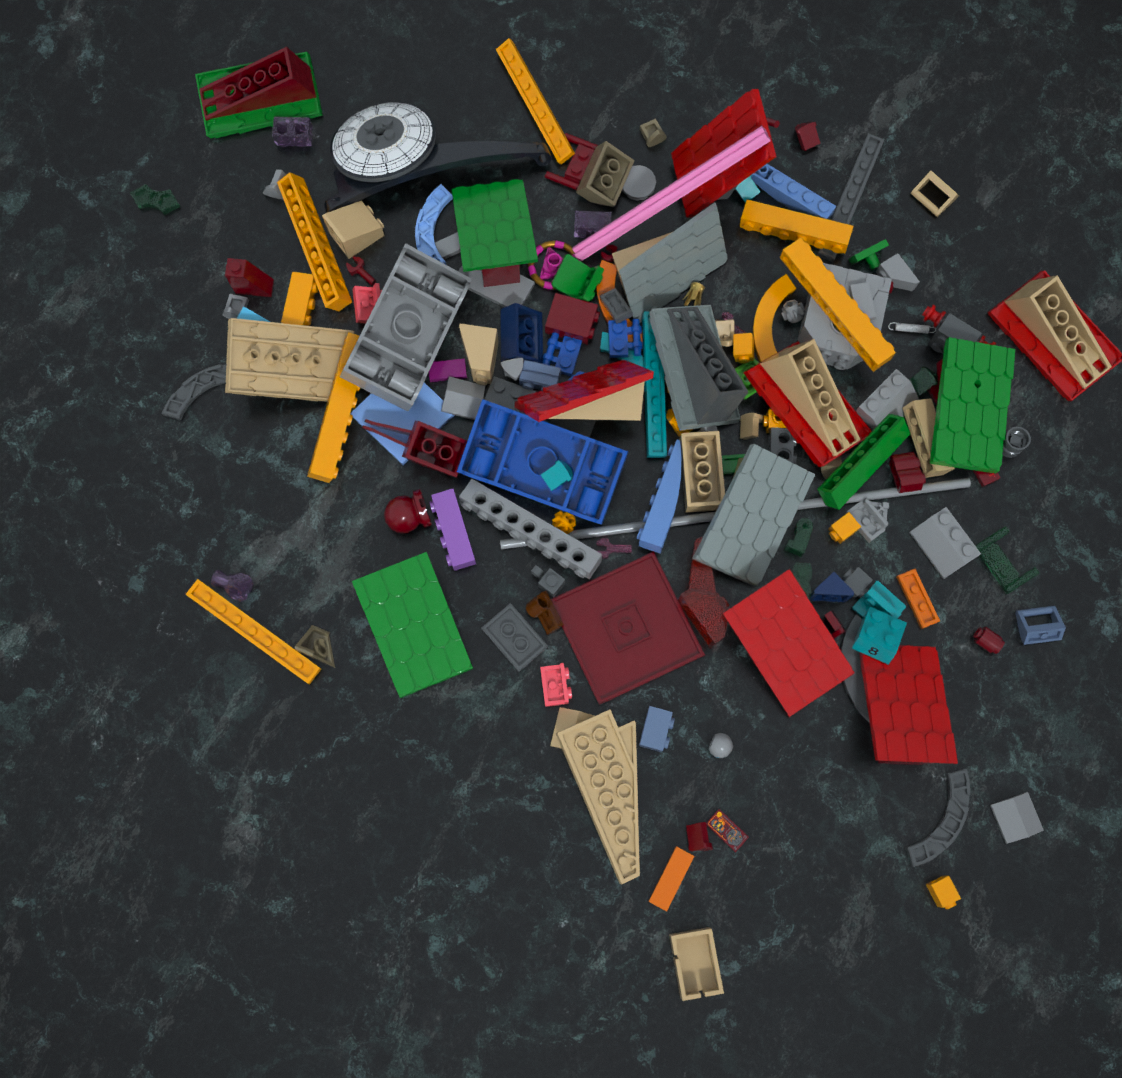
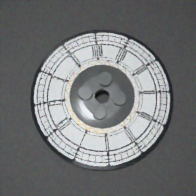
M404 102L380 103L364 108L346 119L332 138L330 153L337 169L351 179L363 182L387 181L412 171L429 156L435 145L436 129L430 115L418 106Z

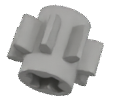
M790 300L783 305L784 308H782L783 312L781 313L784 321L788 319L789 322L796 323L803 318L805 308L802 302L798 303L796 300Z

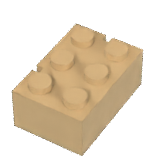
M707 927L669 934L672 953L677 955V957H673L682 1001L701 998V993L699 992L701 990L705 997L724 994L712 929Z

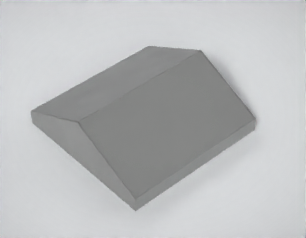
M449 377L441 412L475 420L484 396L485 386Z
M1028 792L990 805L1006 844L1044 831Z

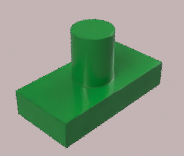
M885 239L849 258V261L853 265L866 259L870 269L873 270L881 264L876 252L886 248L889 244Z

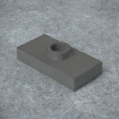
M616 288L600 295L601 302L616 324L633 316L632 310Z

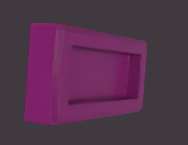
M465 358L433 362L429 370L430 382L446 381L449 377L457 379L467 378Z

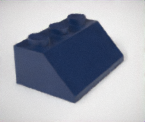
M518 303L500 309L501 362L523 358V363L524 360L543 364L542 312Z

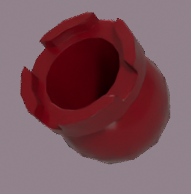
M420 489L413 491L414 496L412 498L405 495L396 496L388 502L384 511V520L391 530L398 533H409L415 530L419 524L423 523L424 527L432 525Z

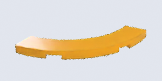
M787 274L770 286L756 310L753 322L755 351L760 362L777 353L772 337L773 318L783 300L796 290L795 285Z

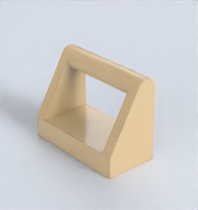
M932 171L911 192L936 217L959 196ZM929 181L949 197L940 208L919 191Z

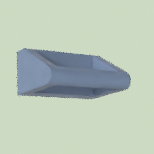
M1055 606L1016 610L1015 614L1023 645L1062 640L1066 627ZM1051 614L1052 623L1028 626L1024 617Z

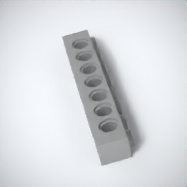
M473 479L470 480L459 496L461 506L465 510L474 511L482 520L491 521L499 530L504 529L508 531L510 536L517 540L520 538L525 541L528 547L532 549L537 548L542 551L541 553L549 559L554 558L562 567L571 568L581 578L586 577L590 580L602 561L601 553ZM479 500H485V501H486V502L483 503V504H477V502H478ZM495 509L502 510L498 514L493 513ZM512 518H515V519L518 520V521L515 522V523H510V522H508V521H509L510 519H512ZM527 528H533V529H534V530H533L532 532H530V533H527V532L524 531V530L527 529ZM544 537H548L550 539L548 542L541 541V539ZM565 547L566 551L559 552L557 548ZM580 556L583 560L577 562L573 558Z

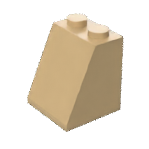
M362 201L322 215L328 233L348 259L384 236L383 223L379 218L375 219L369 205L365 206Z
M460 324L461 339L473 382L480 385L491 384L499 344L497 329Z

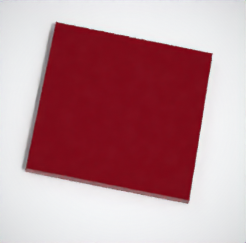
M654 551L551 599L564 624L562 629L599 705L705 656Z

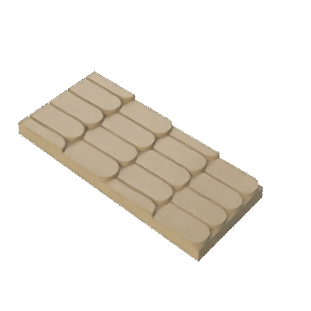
M230 318L228 319L225 393L328 402L345 337L348 332L354 334V331Z

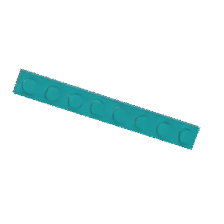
M644 311L642 313L644 368L654 371L653 378L644 383L647 457L665 458L667 457L664 369L656 348L657 342L650 323L649 311Z

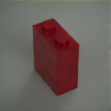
M555 293L545 324V333L552 335L555 332L561 338H564V336L582 340V343L587 345L589 339H593L595 328H593L594 322L598 323L599 320L598 304Z

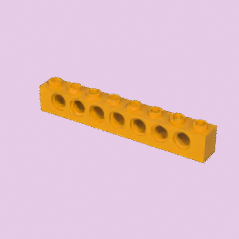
M290 172L277 182L325 308L340 311L352 303L351 297L305 180Z

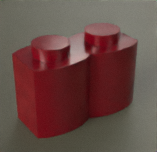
M914 452L891 455L889 467L894 477L897 491L905 493L922 490L923 484L926 483V477L920 470V460L915 456Z

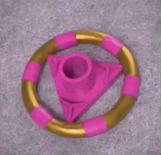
M553 240L544 242L536 247L537 256L547 249L540 277L537 275L535 263H528V270L534 282L549 290L557 289L552 287L551 282L544 280L555 276L563 260L551 247L564 249L571 256L575 257L572 246L562 241Z

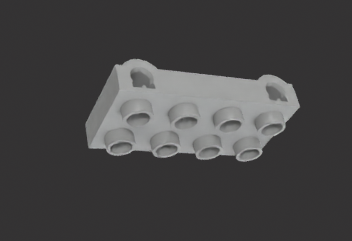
M405 243L343 368L340 378L409 411L424 384L426 376L472 279Z

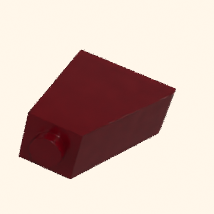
M227 258L225 277L235 294L272 297L274 285L272 277L247 260Z

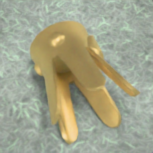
M700 281L691 283L689 292L683 298L684 300L687 297L684 306H688L691 300H695L694 306L701 305V296L705 287L700 284Z

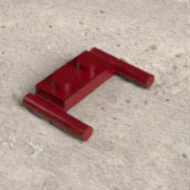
M565 133L568 142L578 145L564 177L547 171L545 178L577 190L593 152L598 145Z

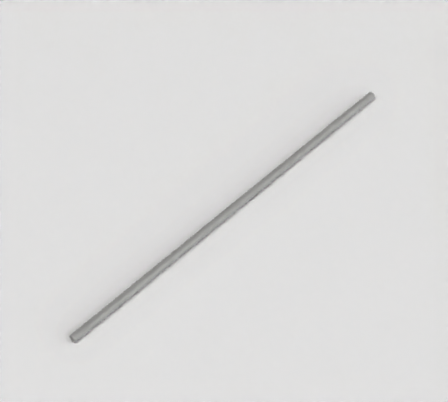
M969 478L925 483L922 490L899 493L896 487L857 492L846 503L860 502L865 499L877 500L967 488L971 486V481ZM822 497L805 499L800 503L798 510L824 507L826 505ZM716 511L673 517L670 527L711 522ZM639 521L579 529L570 532L568 535L575 539L636 532L640 528L644 529L646 523ZM544 537L541 539L542 542H548L550 540L548 537ZM515 538L500 540L501 549L527 546L525 541L520 538L518 540Z

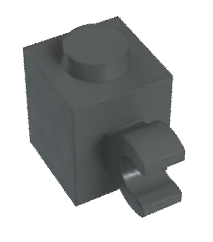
M535 565L531 570V574L540 580L538 588L542 591H547L548 595L552 598L556 597L565 585V579L551 568L545 573Z

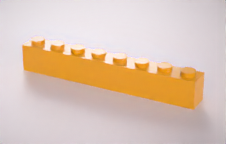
M799 238L783 249L780 259L869 368L874 372L890 361L896 353L892 344L882 337L881 331L873 326L868 315L863 313L859 309L857 302L849 297L845 287L835 280L834 274L825 268L821 258L811 251L810 245L804 242L802 238Z
M348 332L344 340L307 477L330 483L333 478L336 479L339 470L336 467L337 460L341 461L343 455L341 446L347 440L348 432H345L346 427L351 424L353 415L350 412L357 403L356 391L360 390V387L340 378L343 368L359 338V335Z

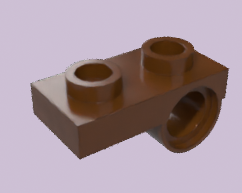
M547 591L541 592L526 604L527 613L531 617L539 618L547 635L564 625Z

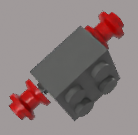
M934 304L932 307L927 306L922 314L925 317L923 321H932L934 328L940 322V327L928 343L936 352L944 354L945 340L949 337L989 344L985 341L984 335L980 340L978 339L982 334L980 331L949 313L946 318H943L946 312L939 313L935 310L936 306Z

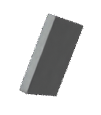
M511 603L481 627L483 632L518 672L523 670L548 648V645Z

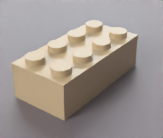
M719 431L681 433L679 440L681 443L685 512L717 511L725 495Z

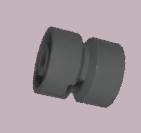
M1016 426L1006 432V437L1003 441V456L1009 458L1016 457L1029 446L1031 437L1026 429Z

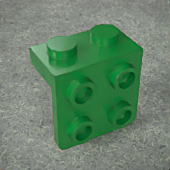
M567 254L564 256L551 285L566 296L589 302L595 295L594 290L596 286L602 281L604 269L600 266L590 268L575 257Z

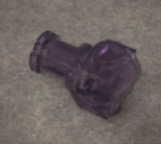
M217 570L211 579L212 586L223 587L230 598L240 602L248 598V594L252 591L254 585L250 576L241 572L229 576L224 574L223 571Z

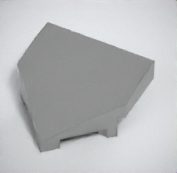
M865 499L849 509L845 515L848 512L851 513L861 526L858 531L870 543L882 534L888 526L887 510L889 509V503H878Z

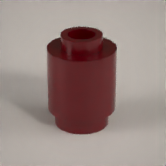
M986 626L978 628L973 636L975 638L974 642L989 653H999L1005 644L1001 636Z

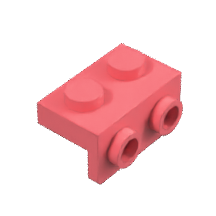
M375 283L373 287H353L356 323L366 324L382 292L379 283Z
M564 663L540 667L545 707L569 704V699H572L571 687H567L566 679H570L568 667L564 668Z

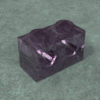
M274 117L272 137L275 144L281 147L311 146L313 130L309 117Z
M575 211L574 237L588 238L611 223V212Z

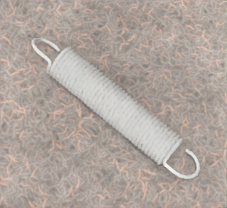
M896 323L895 331L934 333L929 332V325Z

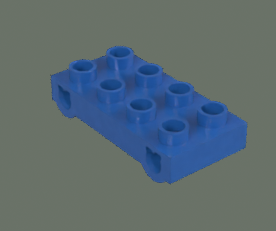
M482 399L457 472L580 518L603 524L629 452L545 421L538 422L526 414ZM561 460L571 467L573 478L551 491L541 474L554 466L556 461Z

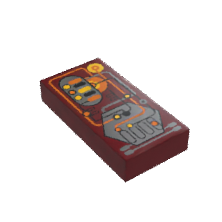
M720 809L706 822V825L734 852L749 838Z

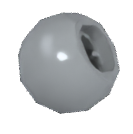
M724 733L715 734L709 746L710 753L717 758L727 757L733 749L731 738Z

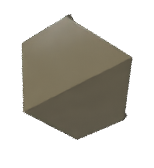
M312 625L296 644L295 650L335 668L329 637L330 632Z

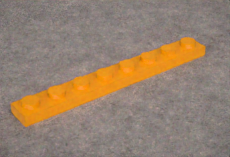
M508 38L496 51L557 162L563 164L575 152L514 42Z
M199 579L195 581L186 593L188 597L310 685L320 672V667Z

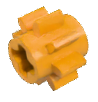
M561 510L554 514L555 518L552 519L554 527L566 534L574 531L573 527L576 526V520L573 514L562 512Z

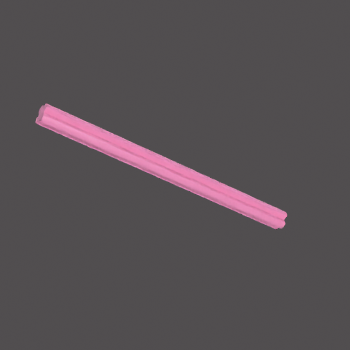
M760 126L572 247L575 257L583 261L770 142L771 139L766 129Z

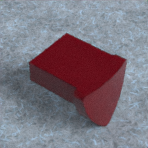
M816 122L801 123L795 127L801 149L804 151L820 144L815 127Z
M833 610L825 614V617L835 630L831 634L833 639L846 632L845 627Z
M706 822L686 826L689 851L713 850L712 843H709Z

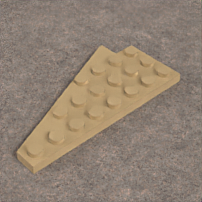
M607 710L556 733V736L620 884H624L640 876L636 722L634 720L618 727L611 710Z

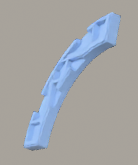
M440 184L427 197L423 208L419 211L415 226V239L419 251L446 265L445 260L441 257L435 246L434 229L441 211L453 199V196Z

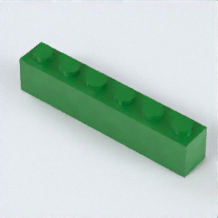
M888 414L817 489L826 506L840 510L911 434L904 417Z

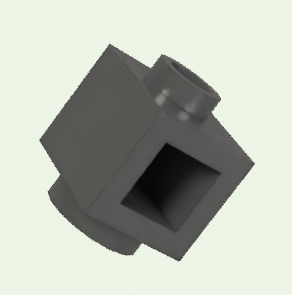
M859 567L855 570L850 568L841 578L854 591L853 600L857 596L861 598L868 591L866 587L873 580Z

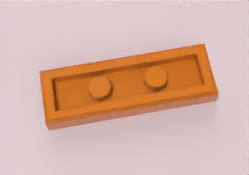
M916 569L896 576L920 628L923 629L940 622Z
M677 846L675 847L648 902L667 912L694 858L693 855Z

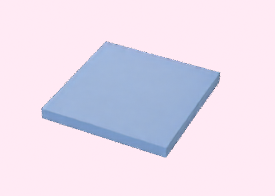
M425 383L409 411L371 393L350 413L362 427L364 425L373 428L405 444L408 441V435L370 425L364 422L365 419L412 430L415 421L441 429L455 416L441 412L443 400ZM366 430L402 465L408 461V459L402 457L405 449L404 446Z

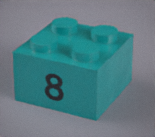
M869 607L862 618L852 649L889 665L897 653L907 622Z

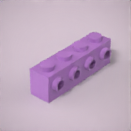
M454 489L431 495L433 501L429 503L432 513L436 512L438 519H435L437 529L442 530L443 537H440L443 548H447L449 553L445 555L448 566H453L455 571L475 565L476 561Z

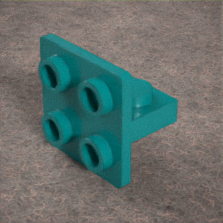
M876 581L855 603L852 609L862 618L869 607L899 618L906 605L884 585Z

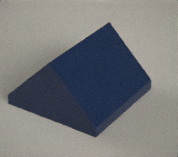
M833 572L807 598L809 601L846 603L854 596V591Z

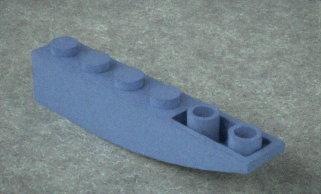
M769 164L764 165L751 176L756 185L792 211L828 220L834 214L836 208L834 204Z
M678 439L675 445L670 446L668 452L670 459L668 462H664L662 472H664L663 478H659L657 481V494L652 495L649 503L652 506L650 512L646 511L643 522L646 524L644 529L640 528L637 535L639 547L660 554L673 521L679 495L682 458L681 443Z

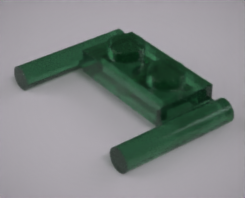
M1003 527L975 546L981 553L980 557L1003 587L1005 593L1009 594L1038 575L1039 571L1034 567L1019 577L1020 574L999 545L994 543L1009 533V529Z

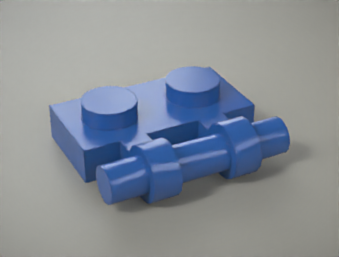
M633 319L631 327H627V320L618 324L614 320L608 321L610 358L628 357V350H634V356H641L643 343L640 339L642 326H640L639 319ZM628 335H633V342H628Z
M553 332L547 342L548 348L542 358L543 364H554L555 367L561 368V374L572 376L582 340L564 336L563 342H559V334ZM555 349L560 350L558 357L553 356Z

